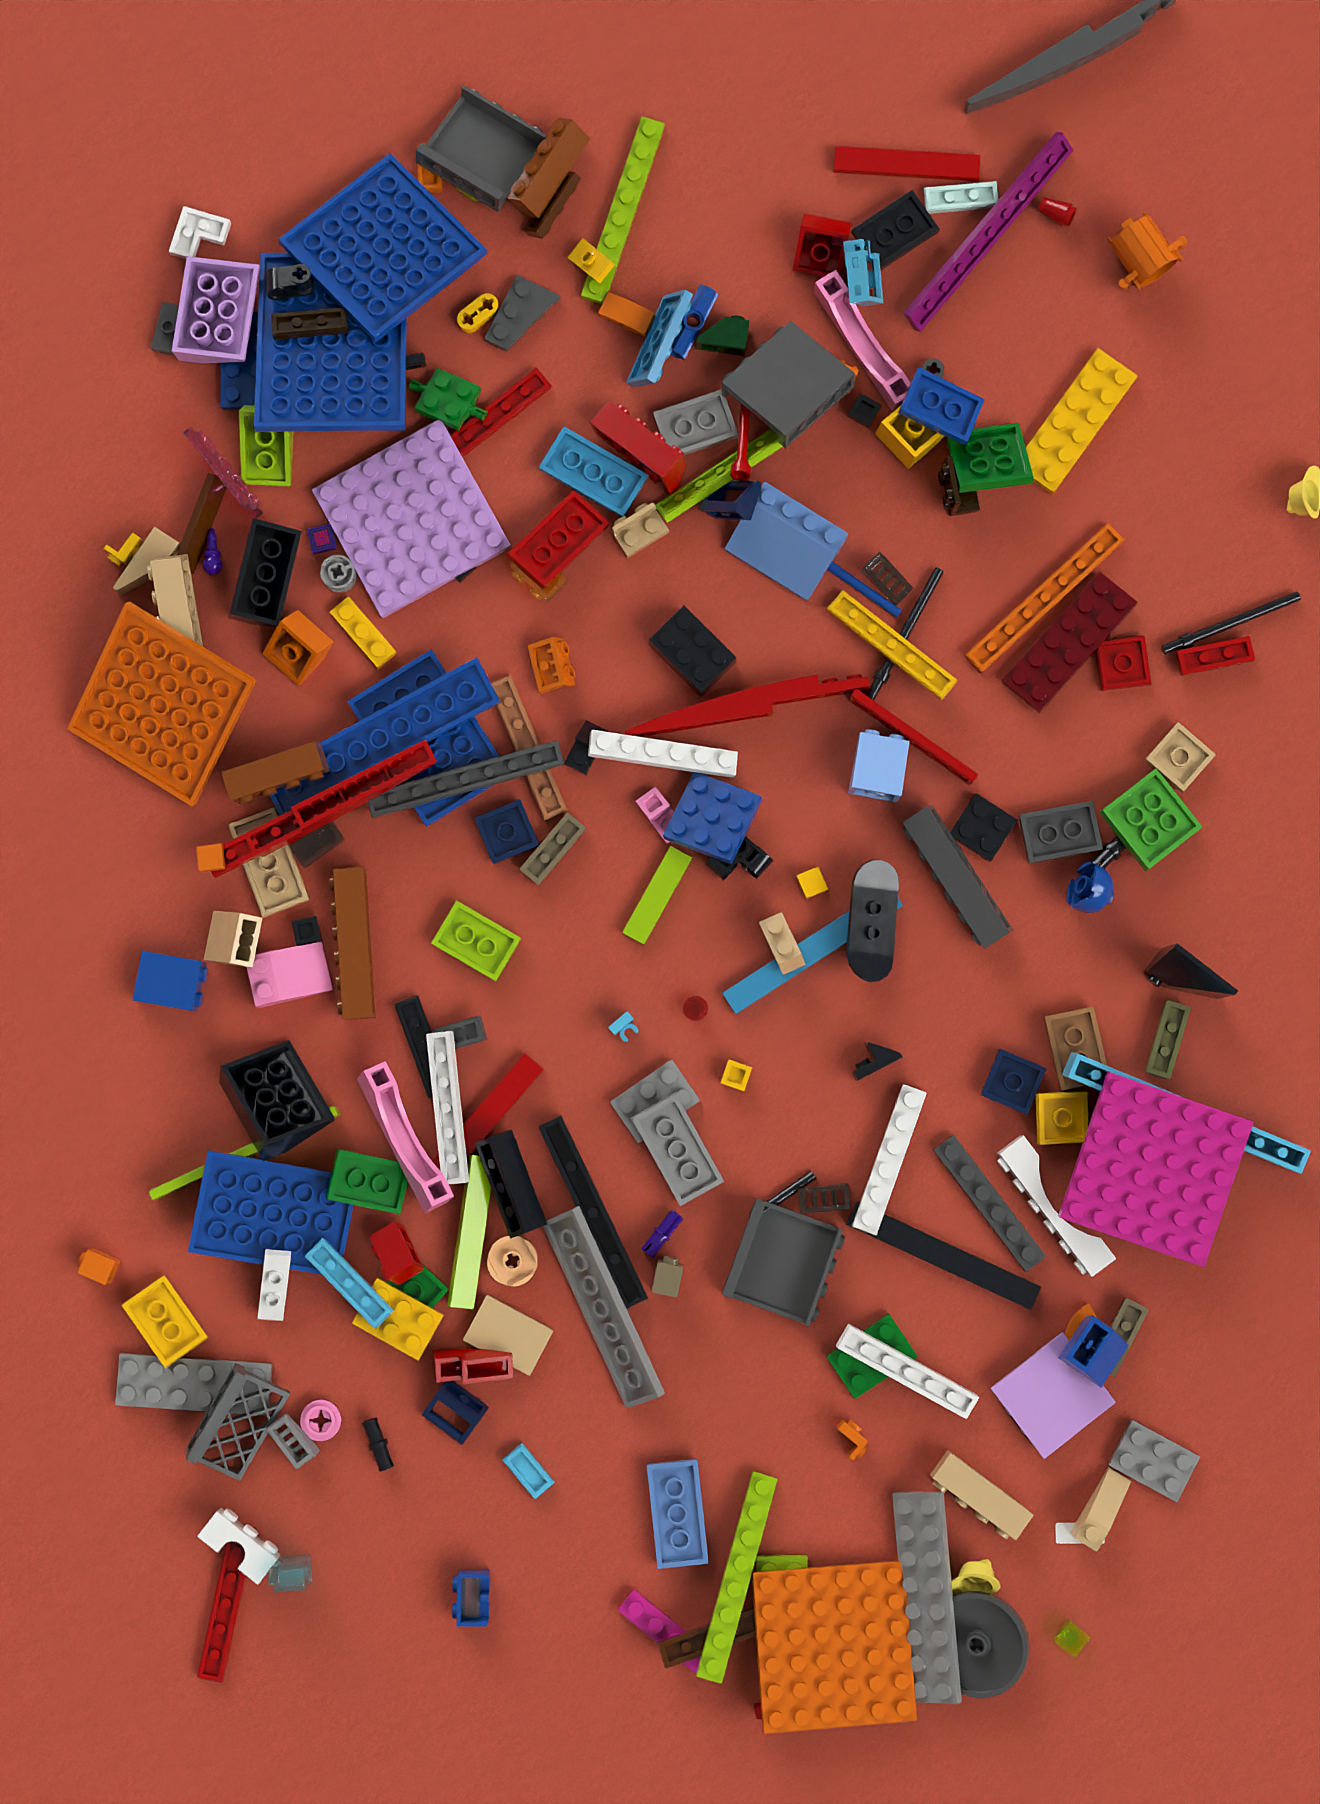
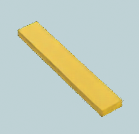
M844 590L827 607L829 613L941 701L956 685L958 681L956 678Z

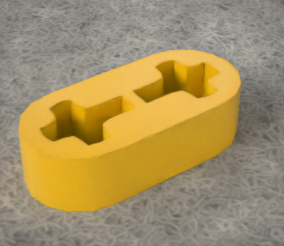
M485 293L462 309L457 317L459 328L465 333H473L495 317L499 310L497 298L493 294ZM486 301L488 304L493 302L492 310L485 308L481 311L484 308L483 302ZM474 315H476V316L472 319V320H473V324H472V325H470V324H468V323H466V324L464 325V323H465L464 317L467 316V317L470 319V318H472Z

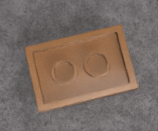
M1094 1006L1043 1017L1060 1091L1085 1086L1062 1076L1071 1052L1107 1065Z

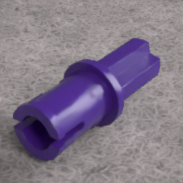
M674 1210L670 1211L658 1228L654 1227V1233L641 1249L654 1258L664 1243L671 1240L669 1237L682 1222V1216Z

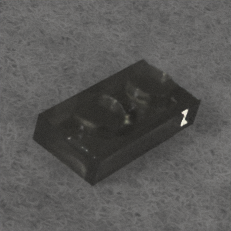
M332 821L309 833L293 844L290 849L302 866L307 868L346 839Z

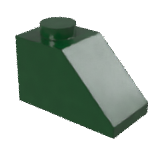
M733 315L731 318L724 317L697 337L696 349L745 357L750 320H745L744 317Z

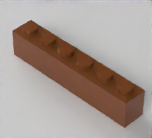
M364 867L333 869V876L329 877L331 891L334 890L335 900H331L332 915H336L337 925H333V939L338 940V950H334L335 965H339L340 975H336V988L341 990V1000L337 1001L338 1014L342 1015L344 1020L376 1018L366 869Z

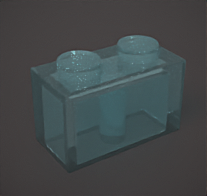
M311 1555L280 1557L275 1562L268 1574L269 1585L274 1587V1593L306 1590L312 1582Z

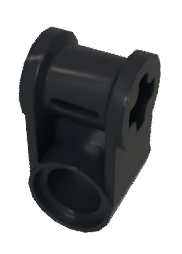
M297 264L285 267H272L265 272L267 295L272 300L278 301L286 298L308 296L315 289L314 281L311 278V271L307 265Z

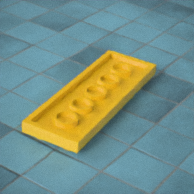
M1097 348L1026 447L1034 476L1033 482L1050 494H1054L1138 375Z

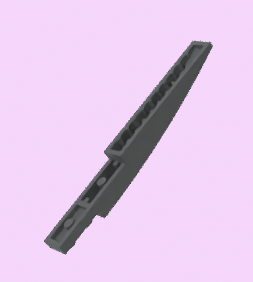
M1143 0L1094 32L1087 24L966 100L964 112L968 114L1005 101L1089 63L1139 34L1144 22L1150 20L1156 14V11L1161 8L1163 10L1168 9L1176 0Z

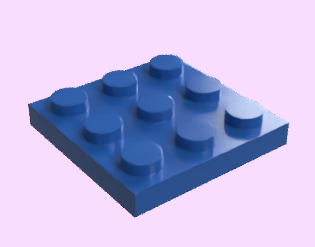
M693 772L663 837L665 840L732 864L762 802V796Z

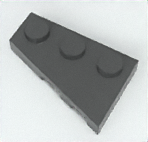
M517 275L484 338L485 342L507 352L527 333V330L537 320H540L545 315L546 311L561 300V296Z

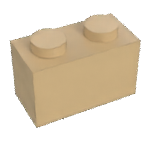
M782 912L759 922L782 975L806 965Z

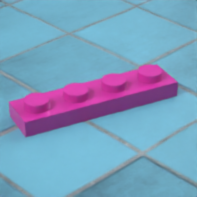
M635 1588L618 1608L620 1613L656 1642L687 1632ZM701 1656L683 1662V1664L696 1674Z

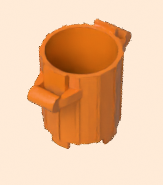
M1145 211L1143 212L1144 217L1136 221L1132 220L1131 217L1121 224L1122 229L1119 231V234L1113 240L1110 236L1107 238L1110 247L1129 272L1127 277L1119 280V288L1122 291H1126L1129 286L1134 284L1140 292L1142 291L1141 288L1159 279L1178 261L1182 262L1183 258L1178 251L1186 248V237L1180 236L1177 241L1169 244L1153 219Z

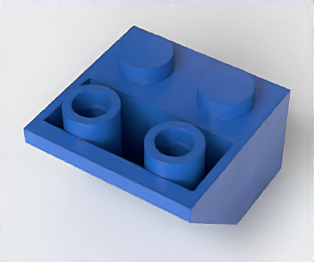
M1085 1316L1058 1358L1092 1383L1102 1388L1129 1345L1113 1329L1096 1317Z

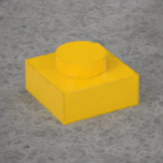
M728 1059L720 1083L745 1091L752 1067Z

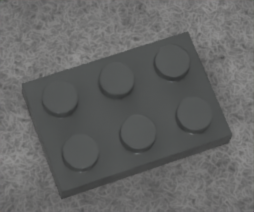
M1093 801L1018 815L1028 864L1103 849Z

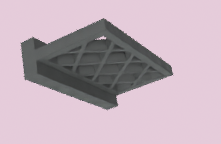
M235 1363L185 1449L186 1460L194 1464L199 1462L240 1481L268 1433L266 1428L276 1420L290 1395V1391L246 1371L244 1366ZM249 1380L257 1384L259 1391L244 1396L242 1388L245 1382ZM272 1392L281 1395L277 1403L266 1405L264 1395ZM261 1396L264 1407L249 1412L246 1401ZM243 1402L246 1413L232 1417L230 1413L232 1405ZM266 1412L268 1418L266 1423L254 1428L251 1417ZM248 1418L251 1429L237 1433L234 1422ZM231 1424L233 1435L219 1439L218 1429ZM253 1434L255 1439L253 1446L242 1449L239 1438ZM236 1440L238 1451L224 1455L221 1444ZM218 1446L221 1454L220 1457L214 1459L203 1456L208 1448ZM241 1456L243 1463L238 1471L228 1467L226 1460Z

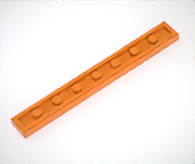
M1107 523L964 655L966 659L980 673L985 671L1125 540Z

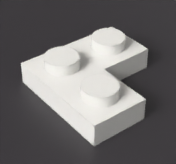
M183 206L170 245V255L187 259V256L195 257L201 239L224 246L231 227V221Z

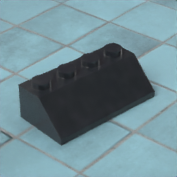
M255 518L252 519L229 611V619L253 625L278 626L281 621L302 531Z

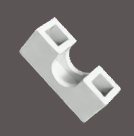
M220 1508L197 1537L216 1552L227 1542L236 1541L244 1547L245 1558L238 1569L258 1585L281 1556L277 1552L278 1548L268 1540L265 1542L257 1536L258 1532L250 1525L246 1524L244 1526L237 1520L238 1516L228 1508L225 1510Z

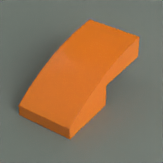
M610 292L607 293L598 312L601 318L620 324L625 330L642 336H646L655 318V313Z

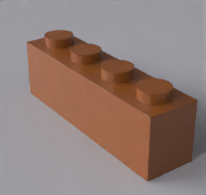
M558 118L551 125L545 139L538 145L533 158L525 165L524 172L518 181L512 185L507 199L524 216L539 219L590 140L588 135L572 119Z
M313 741L221 772L230 801L239 802V805L254 801L253 797L262 794V797L274 795L277 793L276 789L284 786L286 789L300 786L299 781L309 779L310 782L319 780L324 777L323 773L330 770L321 743Z

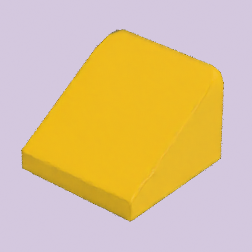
M819 867L798 874L795 877L805 900L828 890Z

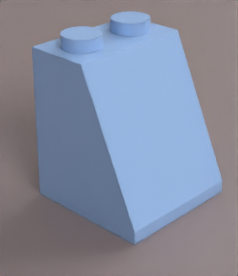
M865 730V733L860 732L848 794L897 803L903 790L909 741L904 740V736L890 734L889 737L880 736V732L875 730Z

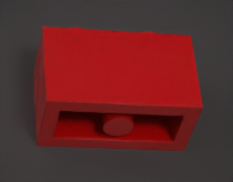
M394 1221L369 1236L373 1244L371 1250L375 1257L380 1259L382 1264L380 1270L387 1281L391 1280L400 1285L424 1270L406 1228L398 1222Z

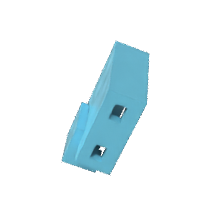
M858 239L843 242L850 303L861 306L883 304L879 254L871 253L870 241ZM871 261L872 271L867 270V262ZM869 289H874V297L870 296Z

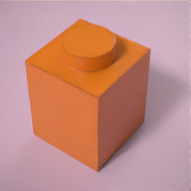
M94 1248L87 1249V1252H83L78 1260L77 1266H80L77 1273L107 1285L112 1282L121 1260Z

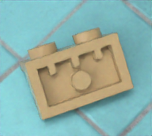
M644 503L634 510L635 514L628 518L623 516L613 523L612 535L627 558L669 533V529L656 511L654 503L649 505Z

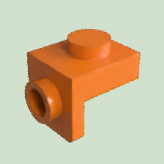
M842 1418L836 1426L837 1429L855 1443L847 1453V1457L851 1461L855 1457L860 1459L868 1449V1446H866L868 1440L860 1433L862 1428L851 1419L847 1423Z

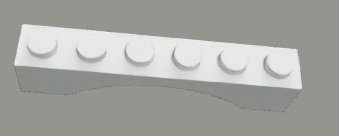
M1020 1135L996 1153L1000 1158L997 1160L1000 1167L1006 1173L1010 1171L1015 1178L1012 1181L1020 1193L1025 1191L1030 1198L1027 1201L1036 1214L1040 1212L1046 1219L1043 1221V1224L1051 1234L1055 1232L1061 1239L1058 1244L1067 1255L1069 1253L1073 1255L1076 1259L1074 1265L1082 1275L1086 1273L1088 1276L1093 1277L1116 1259L1101 1238L1077 1230L1058 1217L1059 1214L1053 1209L1041 1184L1039 1155L1024 1135Z

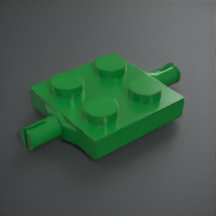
M439 368L436 369L427 384L420 383L414 379L410 382L409 389L421 393V397L414 407L415 412L434 421L439 420L444 425L458 431L464 421L471 415L482 421L487 416L486 410L475 406L476 400L481 393L479 385Z

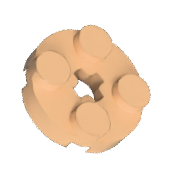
M509 1236L502 1237L492 1245L488 1253V1270L497 1282L507 1286H520L529 1281L537 1269V1251L533 1244L522 1236H516L511 1239ZM508 1254L518 1255L520 1259L517 1261L518 1267L514 1268L512 1265H506Z

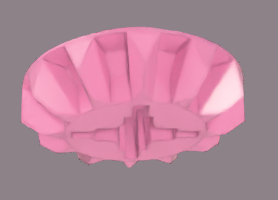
M323 1399L309 1403L302 1411L300 1418L302 1430L315 1441H326L332 1438L339 1431L342 1421L339 1409L332 1402ZM321 1409L324 1418L331 1419V1421L323 1424L322 1431H320L318 1422L310 1421V1419L319 1416Z

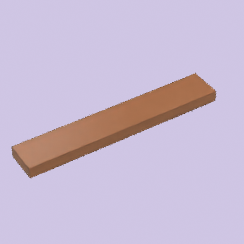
M511 675L491 682L501 703L497 704V707L515 751L539 746L540 743ZM550 769L526 776L545 821L568 812Z

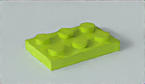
M456 900L431 944L492 980L497 981L522 938Z

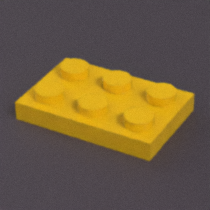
M165 1275L122 1304L128 1316L165 1368L208 1338Z
M377 1278L372 1288L394 1311L377 1329H374L359 1312L352 1324L419 1361L444 1314Z

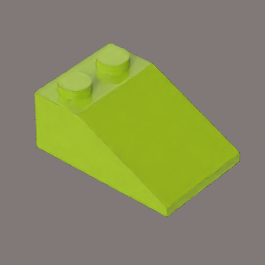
M244 405L239 410L241 484L291 486L294 431L255 432V405Z

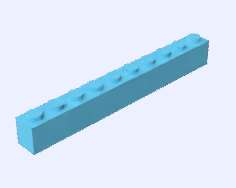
M1071 1052L1062 1076L1098 1091H1101L1108 1071L1169 1092L1074 1052ZM1253 1126L1244 1149L1247 1153L1299 1174H1302L1311 1150Z

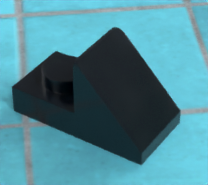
M587 720L577 733L575 743L564 762L566 766L586 776L596 758L588 756L590 732L592 730L609 732Z
M865 1042L874 1061L870 1062L867 1058L855 1064L856 1070L852 1074L855 1080L858 1081L899 1060L903 1056L900 1052Z

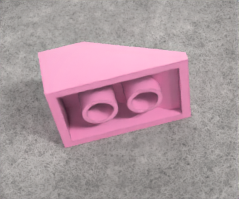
M322 942L256 954L253 968L247 967L255 1006L259 1008L333 991Z

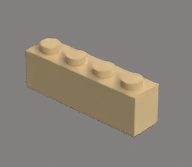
M949 1450L946 1451L930 1474L934 1479L932 1483L944 1493L948 1489L955 1495L953 1500L965 1509L968 1505L976 1510L974 1515L985 1524L991 1521L997 1526L995 1531L1005 1539L1011 1536L1017 1540L1034 1516L1027 1508Z

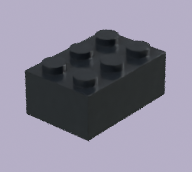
M685 606L680 608L649 639V646L700 697L736 663L737 657Z

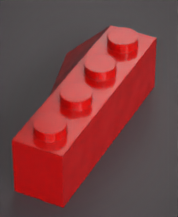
M609 401L590 422L594 432L618 453L624 451V456L636 468L641 465L643 471L648 474V478L655 484L658 481L664 484L665 492L669 496L676 492L687 466L682 450L676 445L670 446L665 443V438L657 431H654V433L649 431L647 425L641 419H633L629 416L630 413L625 407L620 404L616 406Z

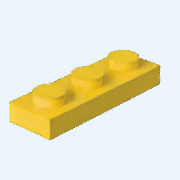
M349 596L330 611V614L378 669L397 654L394 648Z

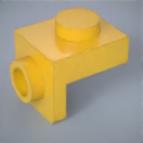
M132 532L119 552L107 544L104 549L109 554L107 558L118 566L121 563L128 566L144 541Z

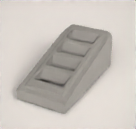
M287 1413L266 1428L296 1470L315 1457L320 1451L311 1438ZM286 1424L288 1428L279 1433L277 1429ZM292 1432L294 1436L286 1440L284 1437ZM298 1440L300 1444L293 1448L291 1444ZM304 1448L306 1452L300 1455L298 1451Z

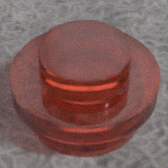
M699 996L689 997L683 1005L684 1015L692 1021L702 1020L708 1012L707 1002Z

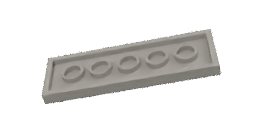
M120 1353L115 1405L207 1412L235 1363L244 1366L246 1371L269 1382L272 1381L273 1363L181 1357L165 1368L156 1355ZM249 1380L245 1382L242 1388L244 1396L259 1391L257 1384ZM271 1393L264 1395L267 1406L270 1405ZM261 1396L246 1401L249 1412L264 1407ZM244 1403L232 1405L230 1413H246Z

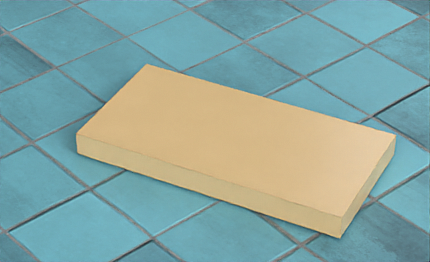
M273 807L228 824L233 839L278 817L279 814L277 809ZM290 844L264 857L259 856L243 864L263 918L310 901Z

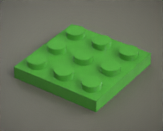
M1157 768L1099 812L1144 871L1149 870L1202 828V825Z

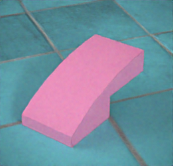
M655 786L636 800V803L665 843L668 844L671 841L665 840L663 834L674 811Z

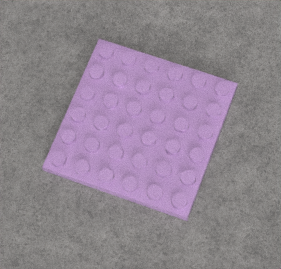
M439 420L312 489L382 618L456 579L455 577L512 548L445 425Z

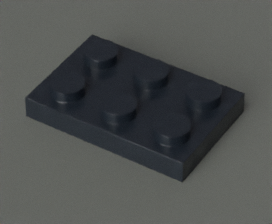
M911 190L853 228L851 233L856 240L864 239V241H870L871 253L879 254L880 270H883L937 234L940 228L913 190Z

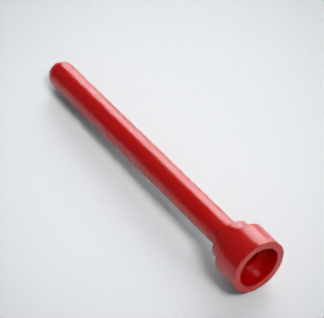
M742 403L740 408L737 459L731 465V477L739 481L749 479L751 473V466L747 461L750 410Z

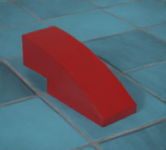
M485 1349L433 1350V1367L436 1383L462 1380L463 1384L513 1379L512 1353Z

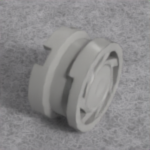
M333 555L322 563L321 579L331 591L337 593L347 592L356 583V570L351 561L345 556Z

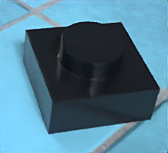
M860 393L848 413V417L869 429L882 405Z
M317 916L291 921L297 946L322 941Z

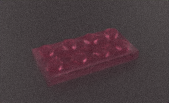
M191 426L183 432L239 504L254 518L257 519L264 513L259 507L262 504L261 501L246 487L245 481L231 468L230 462L219 453L214 442L201 430L196 432Z

